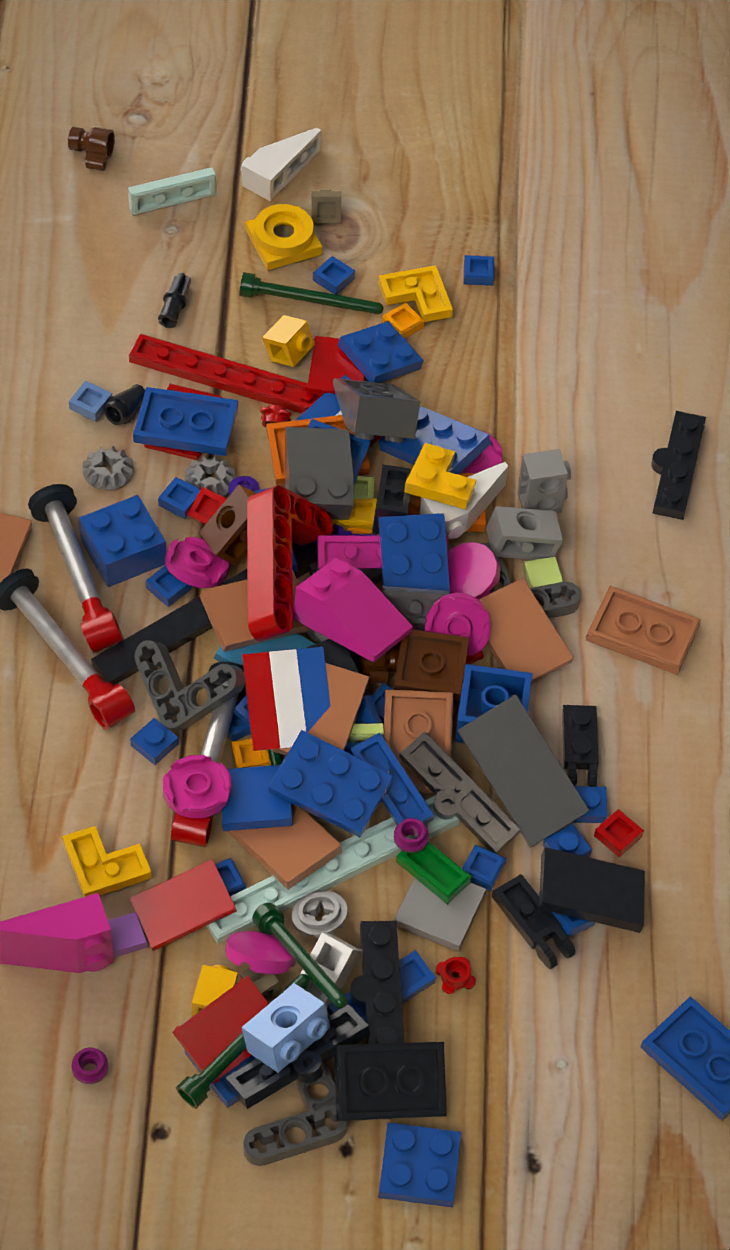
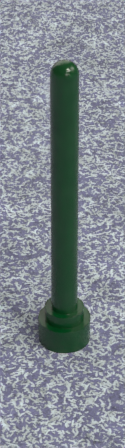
M243 272L239 296L252 298V295L258 296L261 293L373 314H381L384 309L383 305L379 302L262 282L261 278H257L256 274Z
M273 903L260 905L254 911L252 917L255 926L262 933L274 935L335 1007L340 1009L346 1007L348 1003L346 995L284 926V915Z
M307 974L298 975L280 994L293 983L305 990L310 985V977ZM243 1031L199 1075L187 1076L176 1086L178 1094L191 1107L197 1109L208 1098L209 1085L247 1048Z

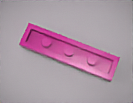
M446 535L447 557H448V535ZM317 536V569H321L335 558L347 562L357 569H382L379 536Z

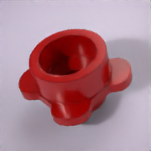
M269 405L268 407H262L260 410L263 413L261 414L262 425L265 428L270 423L291 421L289 418L291 417V412L282 406Z
M452 957L445 962H439L436 966V973L441 976L443 982L441 988L447 994H453L456 990L462 988L472 989L476 984V978L471 975L470 962L465 957ZM454 973L459 974V977L454 978L452 975Z

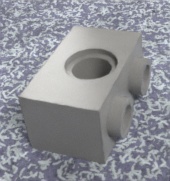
M496 506L486 526L490 548L496 557L530 560L555 557L563 542L556 511Z

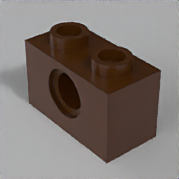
M240 484L199 532L215 556L236 566L247 554V501L251 495L256 494V492Z

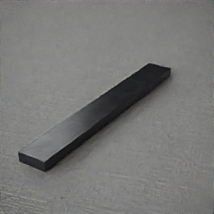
M292 542L298 572H294L296 578L309 572V565L317 561V545L314 542L304 546ZM247 569L218 586L247 580ZM200 596L91 658L92 666L105 682H111L113 685H116L139 671L135 662V651L141 642L146 640L160 642L171 653L212 629V624ZM151 650L152 656L155 654L153 650ZM152 656L148 659L149 662H153Z

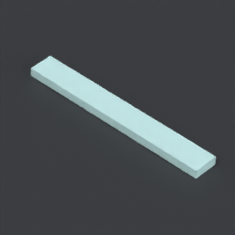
M436 796L425 800L434 814V820L425 824L429 832V839L459 825V819L456 816L446 820L435 814L433 802ZM391 817L366 829L361 838L354 835L340 842L342 853L289 890L274 876H271L230 896L237 911L206 927L216 943L219 944L226 941L231 934L254 927L253 913L264 903H273L281 912H284L294 907L305 895L316 891H326L398 855L402 850L394 842L396 823ZM408 835V836H406V838H408V839H415V838H416V837L413 836V835Z

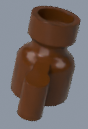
M73 126L68 136V148L75 151L86 149V168L105 170L107 159L112 156L114 150V131L94 127L86 132L84 128Z
M393 646L374 662L352 650L350 654L359 673L369 676V683L385 684L389 673H396L400 647Z

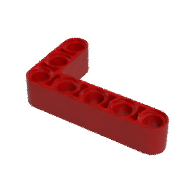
M276 485L251 495L247 501L248 628L252 637L258 642L288 633L293 627L292 541L304 546L316 541L317 536H329L333 531L332 520L324 509L281 485Z

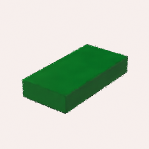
M429 841L421 851L409 853L402 850L396 855V863L447 905L471 883L472 876Z

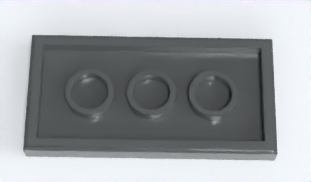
M516 694L457 730L512 820L521 829L520 832L530 848L589 812L586 804Z

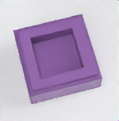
M136 912L108 920L111 928L113 958L147 948V942Z

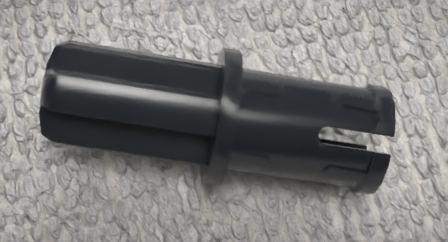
M178 273V276L174 277L170 290L163 296L164 305L158 316V322L166 328H174L176 326L181 309L185 308L187 304L186 295L191 285V278L184 273Z

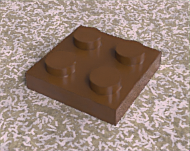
M412 630L410 634L401 640L393 690L453 693V700L460 701L469 637Z

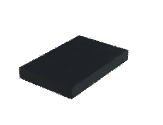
M547 847L544 848L541 854L540 910L638 933L641 932L644 926V870Z
M444 1042L334 1045L336 1121L447 1116Z

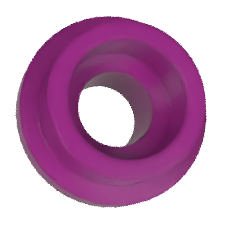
M405 819L397 825L394 831L395 844L405 852L414 853L421 851L426 847L429 840L428 829L418 819ZM413 835L417 839H408L406 836Z
M88 1047L82 1049L74 1056L72 1072L78 1081L85 1084H94L101 1081L107 1075L109 1069L108 1059L102 1051ZM87 1064H95L97 1066L93 1071L84 1070Z

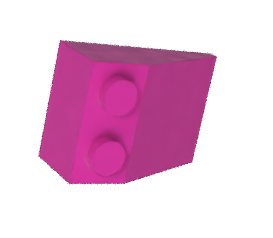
M338 558L333 559L296 587L293 609L294 620L372 662L376 661L412 632L413 626L362 571Z
M99 893L1 921L0 963L74 973L96 972L104 969L108 964L114 963L111 928Z

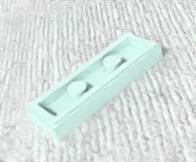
M211 167L128 187L131 214L136 215L216 195V174Z

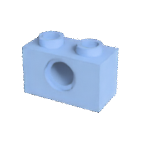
M293 983L241 1028L248 1053L279 1073L285 1066L295 1061L314 1041L320 1039L330 1029L325 1003Z

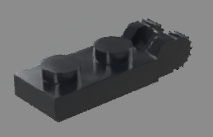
M563 705V767L566 769V774L574 786L577 784L576 769L587 770V785L597 787V769L599 764L597 706Z
M518 875L492 891L491 897L532 949L535 948L539 959L546 967L552 969L558 965L554 952L546 943L551 938H553L556 947L564 957L570 958L576 954L573 943L561 929L562 925L553 913L539 909V896L523 875Z

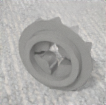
M114 446L105 450L99 447L97 452H89L87 459L83 461V476L85 480L98 489L112 490L125 485L133 474L132 458L127 456L125 450L117 451ZM104 462H108L112 466V474L103 467Z
M202 455L199 461L192 460L190 467L185 469V482L199 489L204 487L221 496L228 493L229 484L235 479V469L231 468L228 459L219 460L217 455L207 459ZM215 472L216 478L208 477L205 479L204 473L212 474Z
M331 891L309 893L302 897L292 910V921L295 930H300L304 937L314 935L317 939H319L322 932L333 935L335 929L344 928V920L349 917L345 900L340 895ZM321 908H323L326 915L322 917V920L317 921L315 918L318 917L319 913H321Z

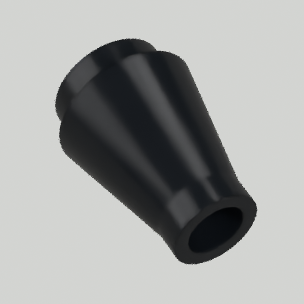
M135 384L131 388L108 398L103 409L106 418L114 425L127 424L142 404L145 389L141 385Z

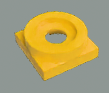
M290 204L272 205L262 210L255 219L245 221V231L267 271L322 255V245L313 230L312 218L300 206ZM278 225H289L293 228L294 233L289 237L282 238L275 235L273 230Z

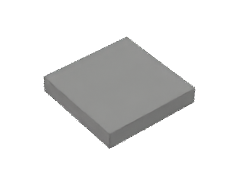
M414 878L394 921H397V927L459 952L485 897L486 889L470 883L447 905Z

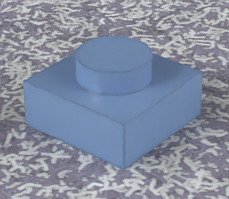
M85 381L69 400V409L96 422L104 412L103 409L106 401L112 397V393Z

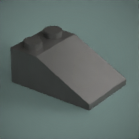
M334 378L333 386L345 426L355 433V437L373 440L374 435L385 436L387 441L399 443L404 442V438L415 439L421 401L393 384Z
M285 427V488L324 509L333 520H349L354 506L353 466L349 430Z

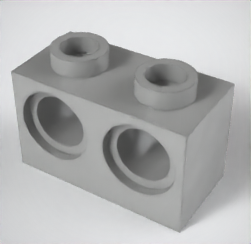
M560 449L523 454L517 491L522 508L556 511V513L562 512L563 501L568 498L566 483L567 480L571 479V468L569 462L563 460Z

